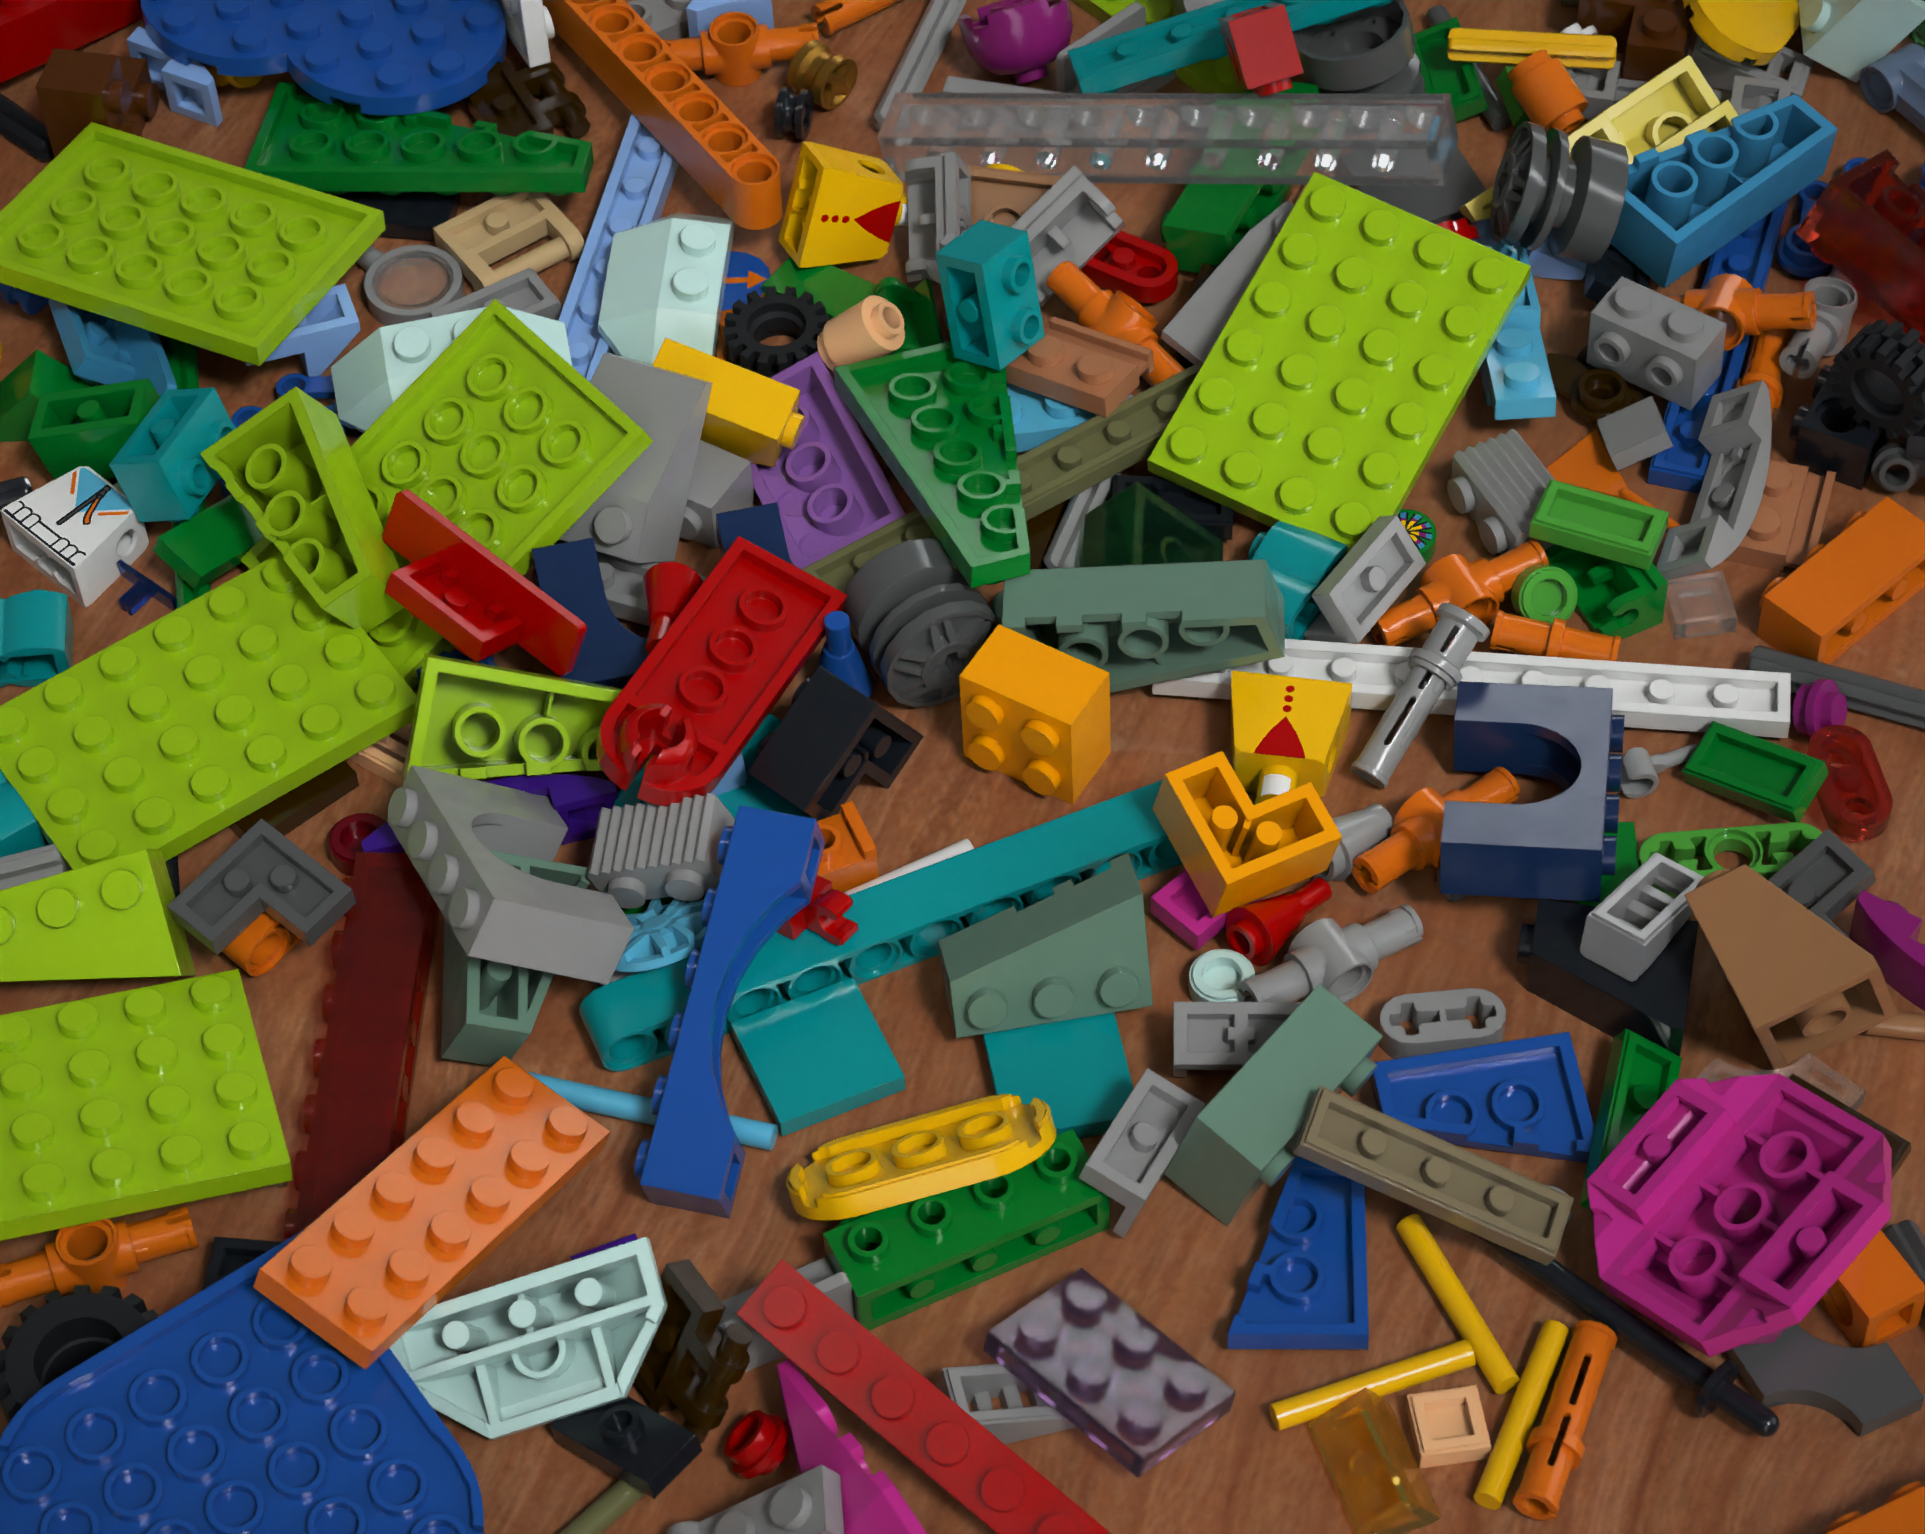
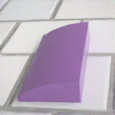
M818 351L771 377L773 380L800 390L798 414L805 416V422L794 449L790 450L783 447L775 467L751 463L754 489L762 505L777 502L789 557L793 565L799 569L906 515L854 416L835 389L834 379Z

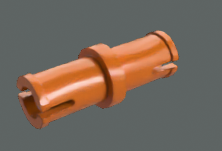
M1498 610L1489 649H1498L1521 655L1616 661L1621 636L1615 635L1613 637L1566 626L1567 620L1554 617L1553 623Z

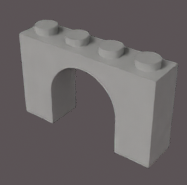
M411 765L402 787L397 788L391 796L387 822L467 956L608 985L634 931V927L613 895L533 876L513 867L489 851L553 861L567 833L568 827L557 810H554L549 798L518 789Z

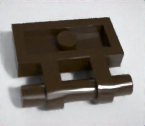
M504 59L503 62H496L487 73L488 82L473 94L462 99L476 121L496 123L499 134L517 137L521 133L532 130L554 135L553 126L558 125L561 128H566L571 136L579 138L586 135L590 129V123L585 116V105L576 93L566 89L564 86L565 77L554 62L529 68L524 61L525 69L517 72L508 59ZM537 94L539 97L546 99L536 102L533 95Z
M686 1259L667 1263L661 1274L660 1279L668 1307L634 1383L657 1413L678 1409L684 1416L681 1426L695 1433L699 1443L702 1444L706 1440L709 1431L719 1427L729 1407L726 1395L730 1386L740 1382L750 1363V1356L747 1350L753 1335L747 1327L736 1323L728 1325L722 1336L717 1326L726 1307L691 1261ZM699 1365L706 1372L702 1381L696 1374Z

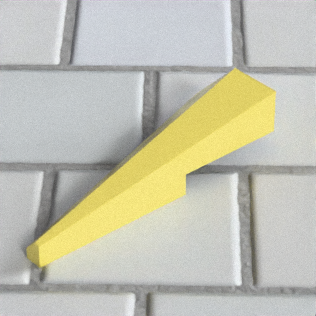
M1688 55L1568 134L1569 151L1575 141L1581 136L1595 137L1625 146L1629 165L1632 164L1634 156L1653 148L1658 153L1683 144L1685 136L1705 129L1708 133L1730 126L1731 119L1738 116L1729 100L1722 103L1719 102L1691 56ZM1494 185L1459 208L1461 213L1472 223L1490 218Z

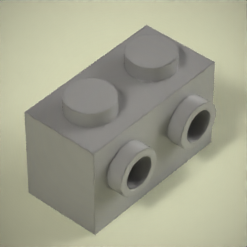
M1621 276L1590 314L1586 363L1599 369L1612 370L1621 375L1625 381L1691 410L1721 374L1727 323Z

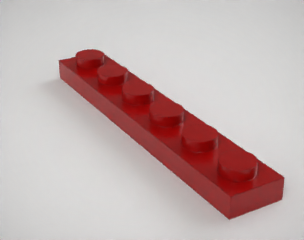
M783 1259L737 1311L736 1314L741 1320L996 1534H1111Z

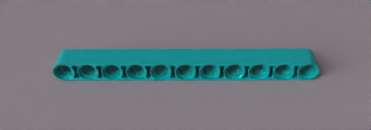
M1162 780L848 895L853 900V906L842 916L857 923L859 929L843 945L832 944L821 935L807 928L795 940L776 932L757 953L740 981L726 1019L724 1035L732 1032L731 1022L851 977L854 978L857 985L940 955L939 940L1012 906H1015L1018 912L1054 895L1053 887L1070 879L1074 885L1110 869L1109 861L1126 853H1129L1138 881L1182 865L1183 863L1152 810ZM689 956L673 964L641 971L611 982L608 985L605 984L593 990L584 998L580 1004L579 1014L606 1069L622 1072L674 1054V1052L669 1051L668 1047L669 1032L675 1014L677 1012L685 1013L691 990L685 986V973Z

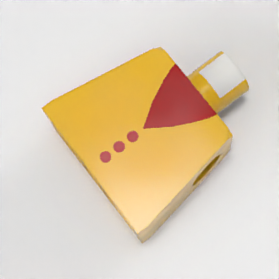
M803 141L778 241L800 268L881 259L888 252L894 227H908V192H903V182L887 163L879 158Z
M1232 670L1230 724L1233 770L1246 792L1257 793L1255 804L1309 782L1312 783L1320 798L1325 796L1350 729L1352 683Z

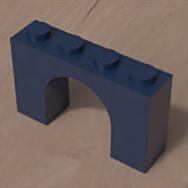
M777 502L716 514V536L721 558L736 538L741 536L791 564ZM594 538L532 549L538 588L577 616L587 626V631L572 672L564 676L556 674V677L623 689L649 655L646 652L647 639L634 634L624 627L611 611L605 595Z
M1464 681L1458 683L1454 718V771L1490 772L1497 766L1507 769L1511 774L1537 776L1554 782L1567 790L1553 798L1528 804L1445 801L1440 856L1441 894L1600 902L1602 875L1615 876L1617 836H1608L1605 833L1618 834L1620 795L1607 793H1620L1622 754H1610V752L1623 753L1625 715L1612 714L1613 688Z

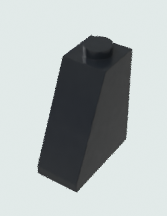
M1539 899L1535 924L1522 923L1517 962L1529 964L1526 990L1613 1038L1627 1028L1680 1056L1698 922L1687 920L1651 966L1640 977L1631 982L1585 958L1580 952L1586 918L1596 908L1595 906Z

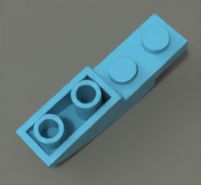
M1501 243L1486 246L1530 265L1527 251L1522 246H1510ZM1530 271V278L1480 366L1486 405L1492 406L1495 420L1556 417V393L1540 332L1541 308L1532 271Z

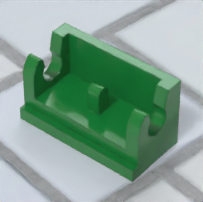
M1556 544L1544 550L1549 565L1563 569L1573 578L1578 592L1575 610L1592 632L1613 637L1615 635L1621 636L1622 640L1663 623L1668 582L1653 562L1648 571Z

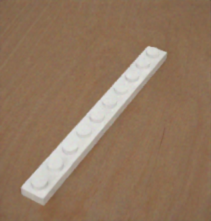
M1285 639V657L1152 684V694L1230 700L1232 670L1352 683L1351 708L1386 711L1411 672L1408 666L1410 661L1408 657L1415 647ZM1471 651L1460 669L1463 677L1461 681L1613 688L1612 714L1625 715L1624 727L1705 733L1711 722L1715 721L1753 736L1788 738L1791 673ZM1458 686L1453 687L1450 691L1444 690L1429 714L1455 715Z

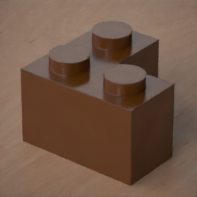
M1579 0L1577 23H1579L1582 29L1594 25L1598 35L1615 37L1617 42L1616 54L1625 55L1623 79L1647 82L1675 62L1687 56L1693 30L1689 19L1694 13L1690 6L1684 8L1683 0Z
M54 48L36 85L54 158L91 122L142 137V131L148 117H153L156 114L159 105V88L156 83H152L147 60L141 58Z

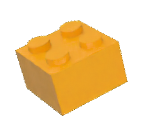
M998 624L959 675L964 756L972 759L975 764L985 770L999 771L1027 784L1029 788L1041 795H1052L1073 805L1111 753L1110 673Z

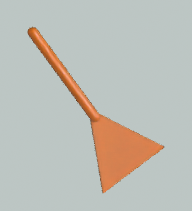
M1596 429L1546 467L1556 481L1656 508L1627 487L1620 472L1616 470L1608 450ZM1669 517L1666 530L1681 524Z

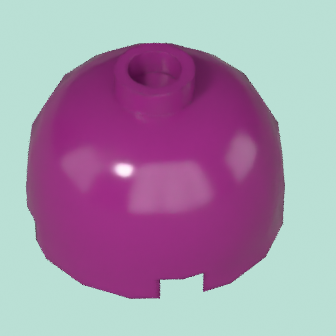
M1001 0L977 8L979 16L977 21L972 22V18L966 13L958 18L963 40L970 56L982 69L994 75L1014 74L1016 84L1034 81L1049 75L1046 65L1055 61L1058 53L1068 47L1073 30L1069 0Z

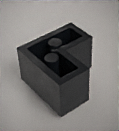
M819 665L812 677L803 681L796 689L791 701L792 707L777 729L770 732L761 741L756 751V760L747 773L817 820H822L839 813L841 805L847 801L864 774H867L889 789L924 736Z

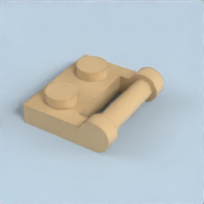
M517 192L507 196L497 195L433 228L436 246L451 254L459 263L462 274L473 285L475 291L528 268L533 269L537 274L564 259L568 262H573L581 257L585 246V241L579 230L543 192ZM547 235L552 238V240L494 270L489 266Z

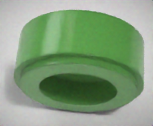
M1535 564L1523 570L1516 578L1511 592L1512 605L1518 616L1553 623L1554 617L1568 620L1575 610L1578 599L1577 587L1573 578L1563 569L1549 564Z

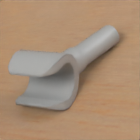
M1691 744L1652 756L1642 747L1629 749L1622 760L1624 768H1622L1621 788L1624 795L1628 798L1637 799L1654 792L1659 786L1657 773L1687 763L1697 745Z

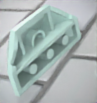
M678 212L613 234L598 320V332L616 355L653 365L666 337L715 357L735 223L732 219Z
M486 307L383 326L375 330L331 366L340 423L352 430L357 429L364 433ZM506 307L573 367L564 322Z
M643 1237L436 1304L390 1347V1350L432 1408L491 1440L503 1438L625 1399L629 1394L668 1307L650 1239Z

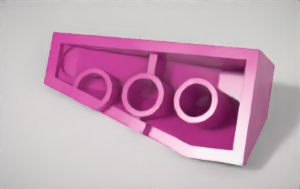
M789 1359L778 1364L777 1372L781 1402L786 1422L789 1425V1437L798 1475L819 1465H824L840 1474L844 1534H927L887 1475L882 1470L871 1475L863 1458L862 1446L851 1432L837 1439L839 1434L838 1428L828 1405Z

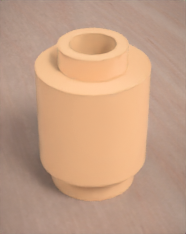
M877 295L869 296L827 321L823 331L817 338V348L820 357L827 367L834 371V367L887 356L899 349L904 343V318L900 310L893 303Z

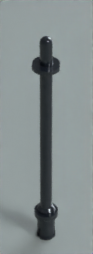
M1465 1230L1589 1318L1608 1326L1619 1339L1697 1392L1693 1411L1700 1417H1706L1718 1407L1761 1437H1771L1777 1432L1780 1426L1778 1416L1764 1404L1733 1384L1739 1372V1366L1733 1361L1727 1360L1713 1370L1555 1259L1546 1266Z

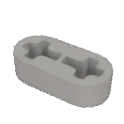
M1480 988L1396 996L1385 1003L1380 1012L1379 1033L1383 1037L1379 1043L1382 1050L1394 1059L1501 1043L1504 1039L1506 1008L1497 995ZM1466 1016H1478L1480 1023L1485 1024V1027L1481 1029L1472 1028V1024L1469 1020H1466ZM1405 1021L1412 1022L1414 1029L1418 1030V1034L1406 1035L1403 1026H1400V1023Z

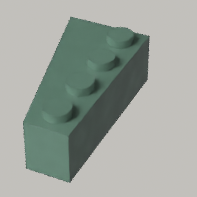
M1266 559L1032 569L1030 574L1004 580L1002 626L1109 672L1110 693L1285 657L1284 597Z

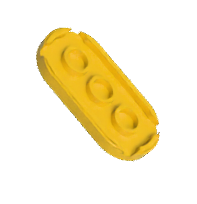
M1683 0L1684 8L1690 6L1694 13L1689 19L1692 27L1709 47L1732 61L1742 63L1745 58L1754 60L1753 66L1768 64L1786 45L1800 25L1798 0Z
M1000 1094L988 1096L832 1140L811 1153L814 1163L807 1166L804 1170L800 1163H797L787 1176L786 1186L794 1210L805 1218L825 1221L852 1218L997 1178L1021 1169L1041 1157L1052 1146L1057 1135L1050 1108L1043 1100L1033 1097L1030 1104H1022L1020 1095Z

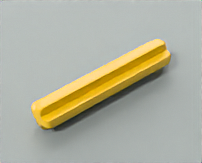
M1459 27L1450 29L1448 35L1447 55L1448 59L1452 62L1517 65L1528 56L1540 50H1546L1551 58H1559L1565 68L1610 70L1614 68L1616 62L1617 42L1616 38L1610 35Z

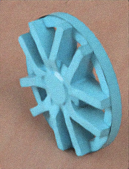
M660 898L651 899L646 911L638 914H627L626 916L634 927V931L615 971L640 972L673 964L690 956L693 949L700 950L707 927L702 925L701 921L704 900L682 901L674 898L671 903L662 905Z

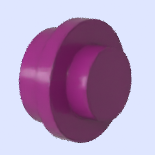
M1820 678L1813 684H1803L1798 689L1793 704V722L1799 734L1808 735L1814 742H1829L1835 732L1840 731L1845 724L1847 702L1844 694L1839 693L1838 686L1832 679Z

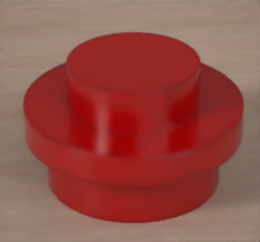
M754 1410L745 1415L731 1430L724 1445L725 1456L732 1460V1470L743 1479H752L759 1474L765 1476L776 1470L785 1459L789 1450V1442L787 1441L789 1425L779 1415H766L761 1410Z

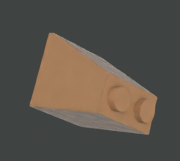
M1744 864L1734 870L1720 869L1701 879L1696 889L1684 894L1776 1074L1898 1015V1011L1874 956L1748 865Z

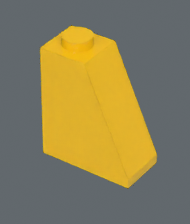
M665 337L652 366L712 382L700 440L751 461V463L775 467L783 447L790 450L794 449L805 422V416L798 414L799 389Z

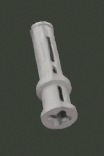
M1442 603L1437 609L1438 622L1422 648L1415 647L1408 657L1410 660L1408 666L1411 672L1383 714L1359 757L1351 765V770L1357 776L1373 786L1382 789L1386 788L1389 778L1414 738L1418 735L1420 728L1444 690L1450 691L1453 687L1458 686V683L1463 678L1460 669L1475 644L1477 642H1484L1490 634L1489 628L1481 620L1456 605ZM1452 638H1454L1453 641L1451 642L1450 646H1449L1448 649L1446 650V648H1447V646L1449 645L1450 641L1452 640ZM1411 706H1413L1408 715L1406 716L1405 720L1403 721L1402 725L1398 729L1397 733L1395 734L1394 738L1392 739L1391 743L1387 745L1395 730L1402 721L1403 717L1407 713L1408 709Z

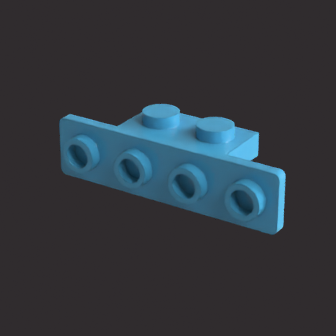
M52 299L48 301L74 375L92 385H107L149 378L160 397L165 390H177V383L157 333Z

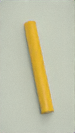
M1412 1214L1403 1218L1397 1224L1396 1230L1462 1339H1467L1470 1342L1476 1362L1494 1392L1501 1395L1513 1390L1519 1384L1520 1378L1419 1214Z
M1545 1320L1543 1322L1473 1498L1477 1504L1484 1508L1497 1510L1502 1505L1570 1333L1568 1327L1559 1321Z
M1464 1339L1269 1404L1270 1416L1276 1430L1281 1431L1476 1365L1475 1354L1470 1342Z

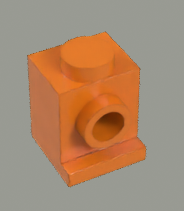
M853 801L842 804L841 813L817 821L825 840L817 873L818 876L831 881L833 889L842 892L879 877L876 846Z

